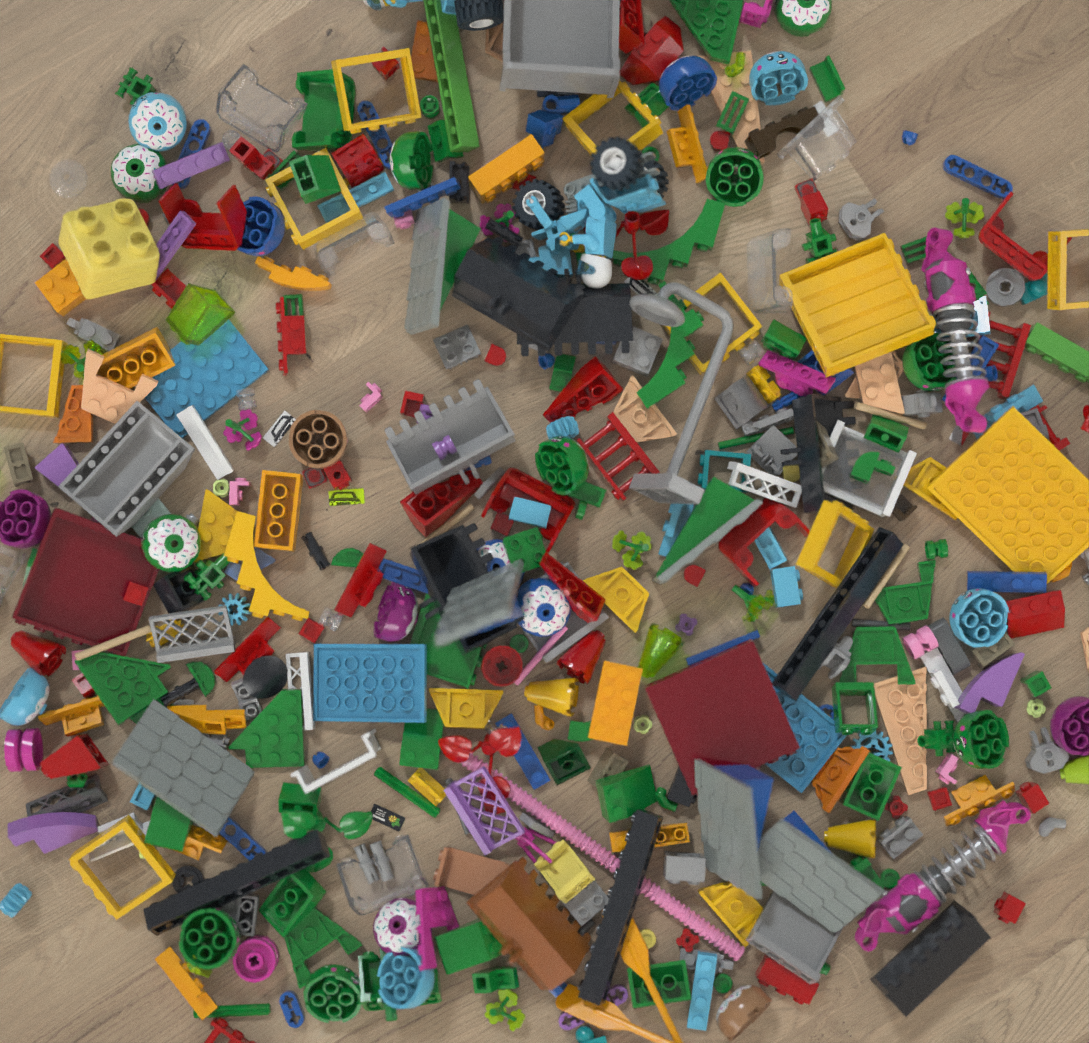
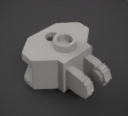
M875 198L861 206L848 202L839 210V224L850 239L861 242L871 234V223L884 212L882 208L876 210L872 215L868 211L869 208L876 205L877 200Z
M918 390L916 394L902 396L904 416L926 418L930 417V414L943 412L941 393H928L925 390Z
M846 635L836 642L818 670L822 666H827L831 669L828 673L830 679H833L842 670H845L850 663V655L852 654L849 652L853 643L852 638Z
M1045 727L1040 729L1043 743H1039L1034 730L1030 731L1029 736L1032 746H1030L1031 752L1025 759L1027 768L1043 774L1063 768L1069 759L1068 753L1062 748L1055 746L1054 742L1050 739L1048 730Z

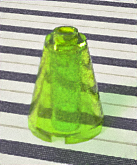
M651 623L637 666V668L643 669L641 676L647 679L655 677L685 643V641H681L682 638L671 630L667 628L659 629V624Z

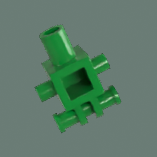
M130 67L127 75L122 77L124 79L123 83L119 82L118 85L120 87L115 92V95L123 99L126 92L132 98L129 103L132 106L138 98L147 93H155L156 90L150 84L153 80L151 76L146 74L142 80L135 76L138 74V71Z
M819 218L809 221L811 232L805 234L807 243L802 244L803 251L809 250L814 256L806 258L807 264L837 252L836 249L832 248L831 243L837 240L836 235H830L822 228L821 219Z
M224 553L215 562L207 560L204 563L200 559L196 563V566L199 568L195 572L197 577L194 578L192 573L189 572L183 579L190 584L189 587L191 589H196L195 593L197 595L200 594L206 601L212 595L206 590L207 587L213 589L217 586L220 589L224 586L222 579L226 575L222 570L230 561H227L228 557L224 556Z
M945 720L946 728L941 727V721H933L934 728L924 729V735L919 736L917 739L918 745L925 747V749H935V756H943V749H947V753L956 752L953 742L954 720Z

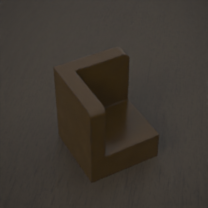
M900 494L892 514L899 521H903L917 508V505H912Z

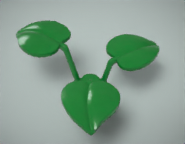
M305 811L281 813L284 833L293 839L304 837L308 830L322 832L326 823L339 833L344 832L346 839H357L368 831L373 817L371 811L349 812L341 818L339 828L329 821L328 817L324 818L321 811H318L317 817ZM328 847L329 858L305 868V870L313 873L326 868L333 860L331 848Z

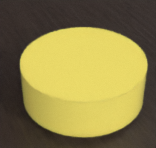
M798 465L784 466L782 468V476L785 480L796 482L800 479Z
M650 929L640 930L648 949L652 948L656 942L654 932Z

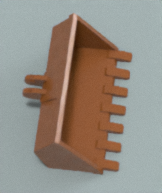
M521 857L471 897L466 904L501 943L500 953L502 955L510 954L508 962L510 964L517 962L540 990L552 991L576 973L584 956L590 949L588 944L591 936L588 932L582 937L577 932L581 926L579 922L575 920L572 924L569 923L567 920L570 914L569 910L566 907L561 912L557 909L556 905L559 902V898L556 895H553L551 899L546 896L545 893L549 886L545 882L540 886L535 883L538 873L533 869L528 874L524 870L527 860Z

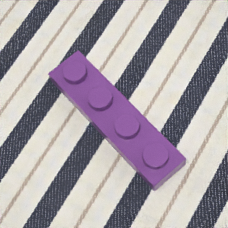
M220 142L154 169L152 173L159 189H162L227 162L230 159L223 142Z
M179 211L156 244L160 253L156 280L196 225L185 211Z

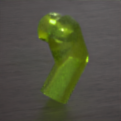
M737 52L735 63L725 67V74L728 77H735L743 72L746 54Z

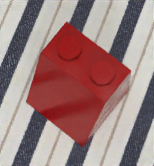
M86 733L76 736L40 762V765L42 766V773L46 777L53 779L107 767L109 763L89 734Z

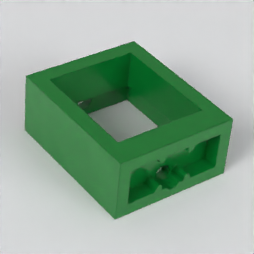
M835 682L831 688L835 733H842V735H852L853 733L871 735L878 728L874 682ZM840 696H865L868 724H842Z

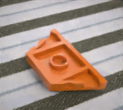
M861 746L859 749L837 747L812 779V785L816 789L817 797L823 804L822 809L827 813L831 812L868 755L869 749Z

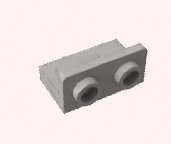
M908 816L899 818L894 823L895 826L891 830L886 829L880 834L881 838L877 840L892 859H895L923 836L913 823V820Z

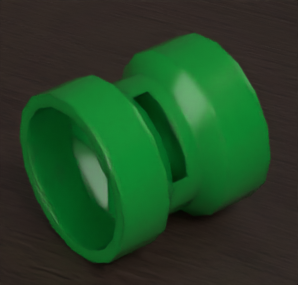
M432 95L422 98L420 107L424 117L428 119L436 118L440 113L437 98Z
M939 539L937 542L932 540L925 541V554L928 560L935 557L948 558L946 539Z

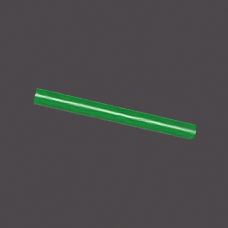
M793 427L778 429L785 436L794 434ZM764 433L718 442V448L720 450L753 443Z

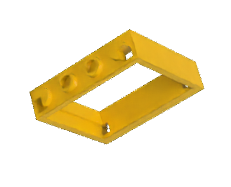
M409 48L331 61L344 131L350 130L351 134L362 132L361 128L368 127L369 131L380 129L379 125L386 124L387 127L398 126L400 121L410 124L415 123V119L421 118ZM400 58L410 113L351 124L341 67Z
M619 80L614 97L622 93L649 123L628 139V141L638 147L637 149L642 150L663 134L660 127L662 122L656 115H651L652 112L646 104L642 105L640 103L641 100L635 92L633 94L630 92L631 89L625 81L621 82ZM593 94L562 118L567 129L590 155L597 151L594 149L596 145L578 125L613 99L607 98L605 94Z
M326 148L313 155H329L341 188V193L350 211L301 236L276 189V186L294 178L291 167L265 179L268 184L265 187L270 198L274 196L277 201L274 204L285 216L284 220L287 230L291 228L294 233L291 235L295 245L299 244L302 250L363 218Z
M1089 228L1048 231L1047 309L1089 308V301L1066 303L1067 237L1089 236Z
M720 272L695 292L705 296L721 284L753 326L728 345L722 360L723 363L730 357V352L734 349L737 352L746 345L744 342L747 339L751 338L753 340L761 334L759 330L763 326ZM685 299L683 300L687 309L693 305V303ZM662 325L666 332L670 335L671 327ZM696 355L688 359L700 375L706 372L710 360L702 364Z
M0 334V375L4 342L54 347L47 410L0 406V412L59 418L67 343L56 339Z
M824 500L795 565L828 585L837 588L869 543L874 528L868 525L869 521L853 513L851 509L843 506L844 504L836 500L832 503ZM840 515L854 524L855 529L833 575L817 564Z
M129 814L74 851L69 858L71 867L79 872L85 885L91 887L96 899L102 901L106 906L108 914L114 916L116 920L173 882L176 875L154 845L144 843L146 835ZM123 830L162 880L120 907L82 857Z

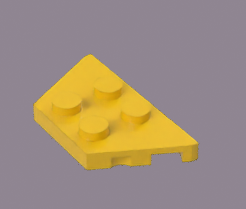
M931 457L912 466L903 486L953 520H956L957 517L927 488L946 467Z
M205 489L198 527L201 536V550L195 562L200 559L205 560L222 555L223 553L225 554L237 512L236 509L208 489Z
M622 566L583 580L606 599L604 603L634 633L638 631L649 592Z
M429 688L430 695L445 728L485 729L503 696V690Z
M729 881L699 888L697 890L698 893L746 947L749 943L746 939L761 914L763 907L753 896H749L742 889L736 888Z

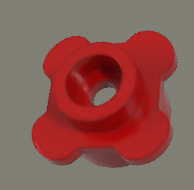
M895 795L892 801L886 803L885 810L889 811L894 819H898L904 811L908 810V805L904 804L901 798Z
M686 928L682 931L683 934L676 939V943L679 946H683L686 952H691L695 943L699 942V937L690 933V930Z

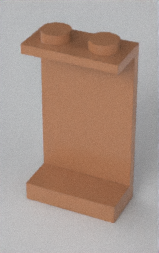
M444 847V850L440 851L438 857L440 865L439 869L435 870L433 880H435V886H444L475 895L507 868L510 863L452 847Z

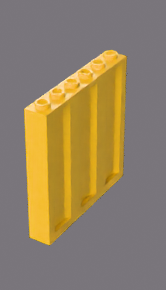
M885 233L779 275V285L826 378L934 335L936 321L927 312L926 302L920 299L918 287L916 284H912L908 269H904L900 254H896L892 239H888Z

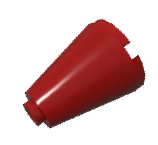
M23 630L15 632L10 639L13 649L39 675L51 676L63 662L60 659L62 653L66 654V647L62 644Z
M599 630L587 633L557 660L559 668L562 670L565 667L568 671L567 675L571 678H577L578 682L582 684L586 682V685H588L605 646V635Z

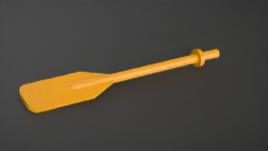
M632 917L620 955L623 961L644 979L675 1043H683L650 976L649 949Z
M567 984L564 991L556 998L555 1003L559 1010L602 1030H629L655 1043H675L631 1023L615 1004L607 1000L599 1006L579 998L580 991H578V987L572 984Z

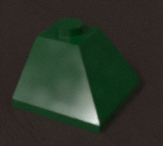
M553 739L537 747L556 785L591 769L582 749L576 742Z

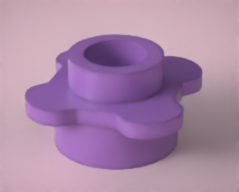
M681 614L675 629L690 636L693 634L694 626L697 625L696 618L687 617L686 614Z

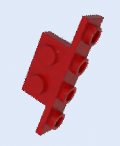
M280 297L279 302L275 304L276 314L280 316V321L276 323L277 333L281 335V340H278L277 343L278 352L282 353V359H279V371L283 372V376H287V355L306 354L304 315L285 316L284 297Z
M369 543L334 609L336 612L352 618L358 605L366 608L367 604L372 601L376 587L383 580V573L378 567L387 552L386 549Z
M267 617L235 649V652H232L213 672L225 682H228L239 670L244 676V672L251 662L262 656H271L275 652L268 641L281 627L271 618Z

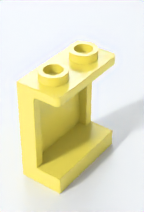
M565 840L556 842L552 849L546 853L552 860V863H549L542 856L534 863V866L554 889L557 897L565 904L595 880L594 876Z

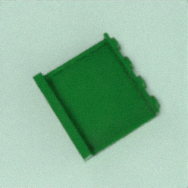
M426 594L424 601L430 598L429 594ZM431 603L428 607L421 609L410 644H427V675L469 689L470 685L474 686L477 677L474 671L476 666L480 667L483 656H480L482 648L486 649L487 644L463 656L454 640L437 647L434 635L439 628L438 623L442 617L438 613L429 619L425 618L424 615L436 609L434 603Z

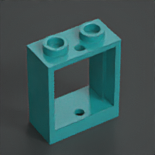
M705 450L704 454H700L699 466H702V473L698 474V485H701V488L704 490L708 485L710 456L741 459V464L750 467L751 454ZM740 474L739 484L746 481L743 474ZM731 486L742 493H748V491Z

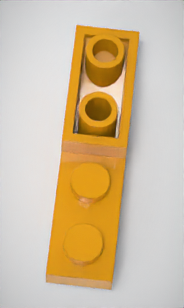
M258 256L255 261L257 267L270 272L269 280L278 285L302 291H322L332 287L331 283L328 282L329 278L321 274L316 276L311 273V269L305 266H301V268L295 266L293 272H291V268L283 264L281 266L275 265V261L267 256H264V258Z
M207 705L167 707V709L178 715L180 719L201 733L226 734L227 729L246 728L245 709L207 710Z
M687 822L662 824L654 847L690 842ZM631 828L609 832L612 853L625 849L627 843L625 842V837Z

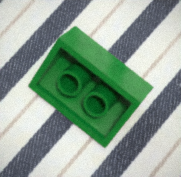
M685 960L650 965V976L664 1004L691 1000ZM627 968L633 1009L656 1006L644 979L633 969Z

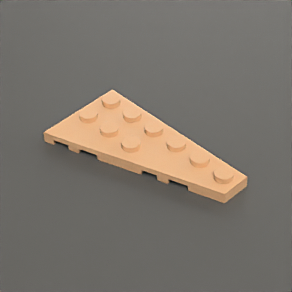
M751 50L732 52L729 65L711 61L707 55L698 56L705 59L711 65L717 76V83L711 95L720 114H722L732 91L749 98L732 135L736 147L748 149L744 142L749 136L748 133L757 128L761 130L758 102L753 98L749 85V74L753 67ZM733 97V100L726 112V115L724 117L725 123L736 102V97ZM740 100L728 126L729 128H732L744 102L743 100ZM763 157V158L759 159L762 164H764V162H765L764 157Z
M926 666L912 670L916 684L898 685V675L874 683L875 700L887 736L889 737V742L892 744L891 748L896 763L902 767L900 775L907 795L927 789V749L920 747L917 742L918 737L924 735V729H927Z

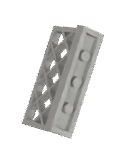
M227 605L149 617L158 663L235 652L236 641L232 633ZM223 612V620L219 622L212 618L214 613ZM201 615L206 620L200 625L193 621V618ZM178 618L187 621L182 628L173 622ZM162 621L167 626L162 631L155 626V622ZM208 621L217 625L213 632L204 627ZM189 624L198 628L194 635L185 630ZM170 626L179 631L175 638L166 633ZM222 628L228 632V637H220L216 633ZM200 631H203L210 636L207 640H201L197 638V635ZM181 634L190 638L188 643H182L177 639ZM162 636L171 641L168 646L160 647L159 640Z

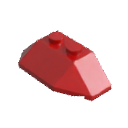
M664 16L653 25L644 36L645 44L633 50L622 66L620 76L632 86L659 81L667 66L677 60L684 52L681 28L667 16Z

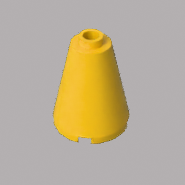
M565 678L530 682L529 685L525 686L524 696L527 697L529 702L572 717L575 713L571 712L572 708L577 707L579 686L575 685L578 679Z
M869 819L828 827V831H824V842L828 843V847L868 858H875L876 820Z

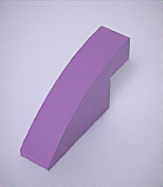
M1022 652L1010 654L983 669L964 689L958 699L960 704L954 708L966 714L976 711L980 700L995 707H1002L1025 654Z
M77 812L33 815L7 824L8 838L15 847L34 839L44 854L98 831L97 817L95 815Z

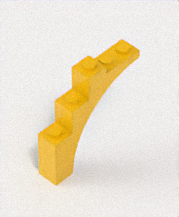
M237 511L224 556H227V561L238 563L239 560L243 561L236 584H240L239 588L251 591V588H255L249 609L250 612H253L252 616L263 619L264 615L268 616L269 610L272 609L273 614L284 616L287 613L292 615V619L303 621V618L308 619L310 611L295 606L282 598L263 576L257 563L253 546V530L256 516Z

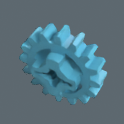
M875 730L871 735L857 733L859 738L852 739L855 745H850V747L854 749H859L861 746L867 749L873 747L879 751L871 752L876 756L882 755L881 758L890 762L887 756L893 754L888 749L892 747V744L887 743L889 737L882 738L883 732L880 731L876 734ZM868 738L867 742L861 745V742ZM877 739H879V740L881 741V743L883 744V748H881V747L877 744V743H878V740H877Z

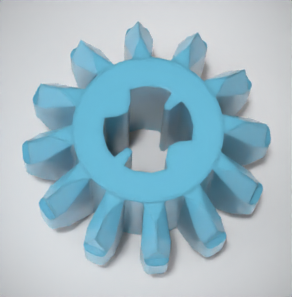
M572 416L556 419L546 427L548 438L566 436L572 439L579 434L577 421Z
M239 593L235 595V599L233 594H228L229 600L224 597L222 598V601L227 605L231 625H234L235 621L237 625H241V619L244 621L248 620L245 614H251L249 610H246L247 607H250L251 603L244 604L247 597H243L240 600L241 595ZM232 605H233V606H237V605H238V608H237V611H239L238 613H233V614H232V611H233Z
M21 883L14 885L0 902V910L11 918L15 917L31 898L32 892Z

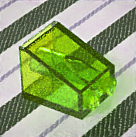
M188 283L166 318V322L171 326L170 329L181 337L180 340L183 343L199 346L235 314V311L216 290Z

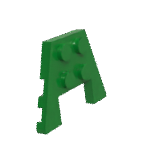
M935 560L917 563L920 582L883 587L875 602L888 625L928 619L934 568L936 565Z
M895 626L856 627L852 638L853 643L849 649V652L852 653L850 655V663L842 671L839 682H857L856 665L897 664L898 685L916 684Z
M316 907L284 937L299 989L306 985L308 978L312 974L304 961L329 943L337 939L347 955L363 945L359 939Z

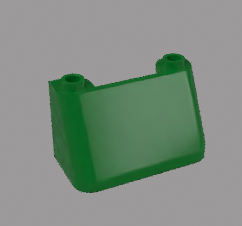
M333 69L297 72L295 85L297 90L304 95L302 131L294 132L291 139L292 148L308 151H320L326 148L328 152H334L352 141L350 130L344 131ZM342 73L352 124L354 118L355 82L350 76Z
M433 946L437 962V968H433L435 976L434 986L429 997L421 1005L435 1004L442 1001L436 946ZM364 952L363 955H358L359 981L361 985L360 999L366 1011L385 1010L384 1001L378 991L380 990V977H377L381 960L374 952Z

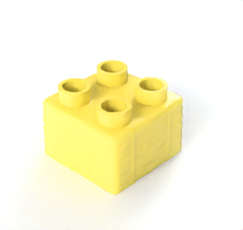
M117 199L116 201L97 206L81 207L78 210L69 211L63 215L58 244L86 299H94L149 285L156 281L160 253L137 205L132 199Z

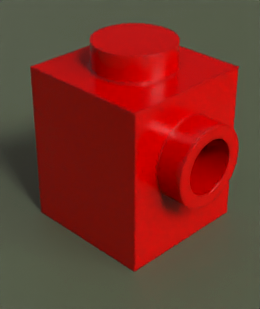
M820 191L802 196L800 208L808 224L814 218L821 219V222L827 220L828 207Z
M341 460L330 467L323 468L335 490L339 489L341 491L350 486L349 483L352 479Z
M1025 782L1019 786V790L1015 791L1022 805L1029 809L1032 814L1050 804L1037 783Z
M1004 891L1001 898H998L994 904V912L999 915L997 919L1008 924L1010 921L1016 924L1026 903Z

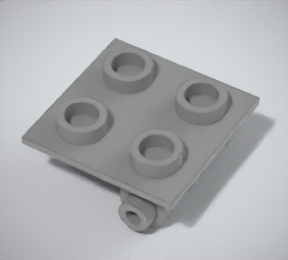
M468 324L433 339L446 370L449 368L451 370L458 364L463 365L462 362L465 361L467 363V360L475 357L478 358V355L481 354Z
M772 425L747 450V453L751 454V457L769 474L776 476L780 475L783 471L782 468L784 466H782L781 462L785 460L791 461L797 455V453L783 455L780 454V450L797 447Z
M593 880L566 904L562 903L579 924L583 926L608 904L609 898L596 881Z

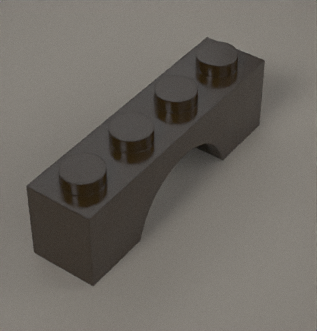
M815 106L809 109L804 107L797 111L796 115L788 114L781 118L780 122L775 123V121H772L765 125V128L762 130L758 128L748 133L749 136L744 142L748 150L761 159L770 155L776 149L777 135L790 132L804 140L819 133L825 125Z

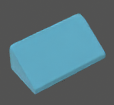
M514 497L509 519L546 529L551 506Z

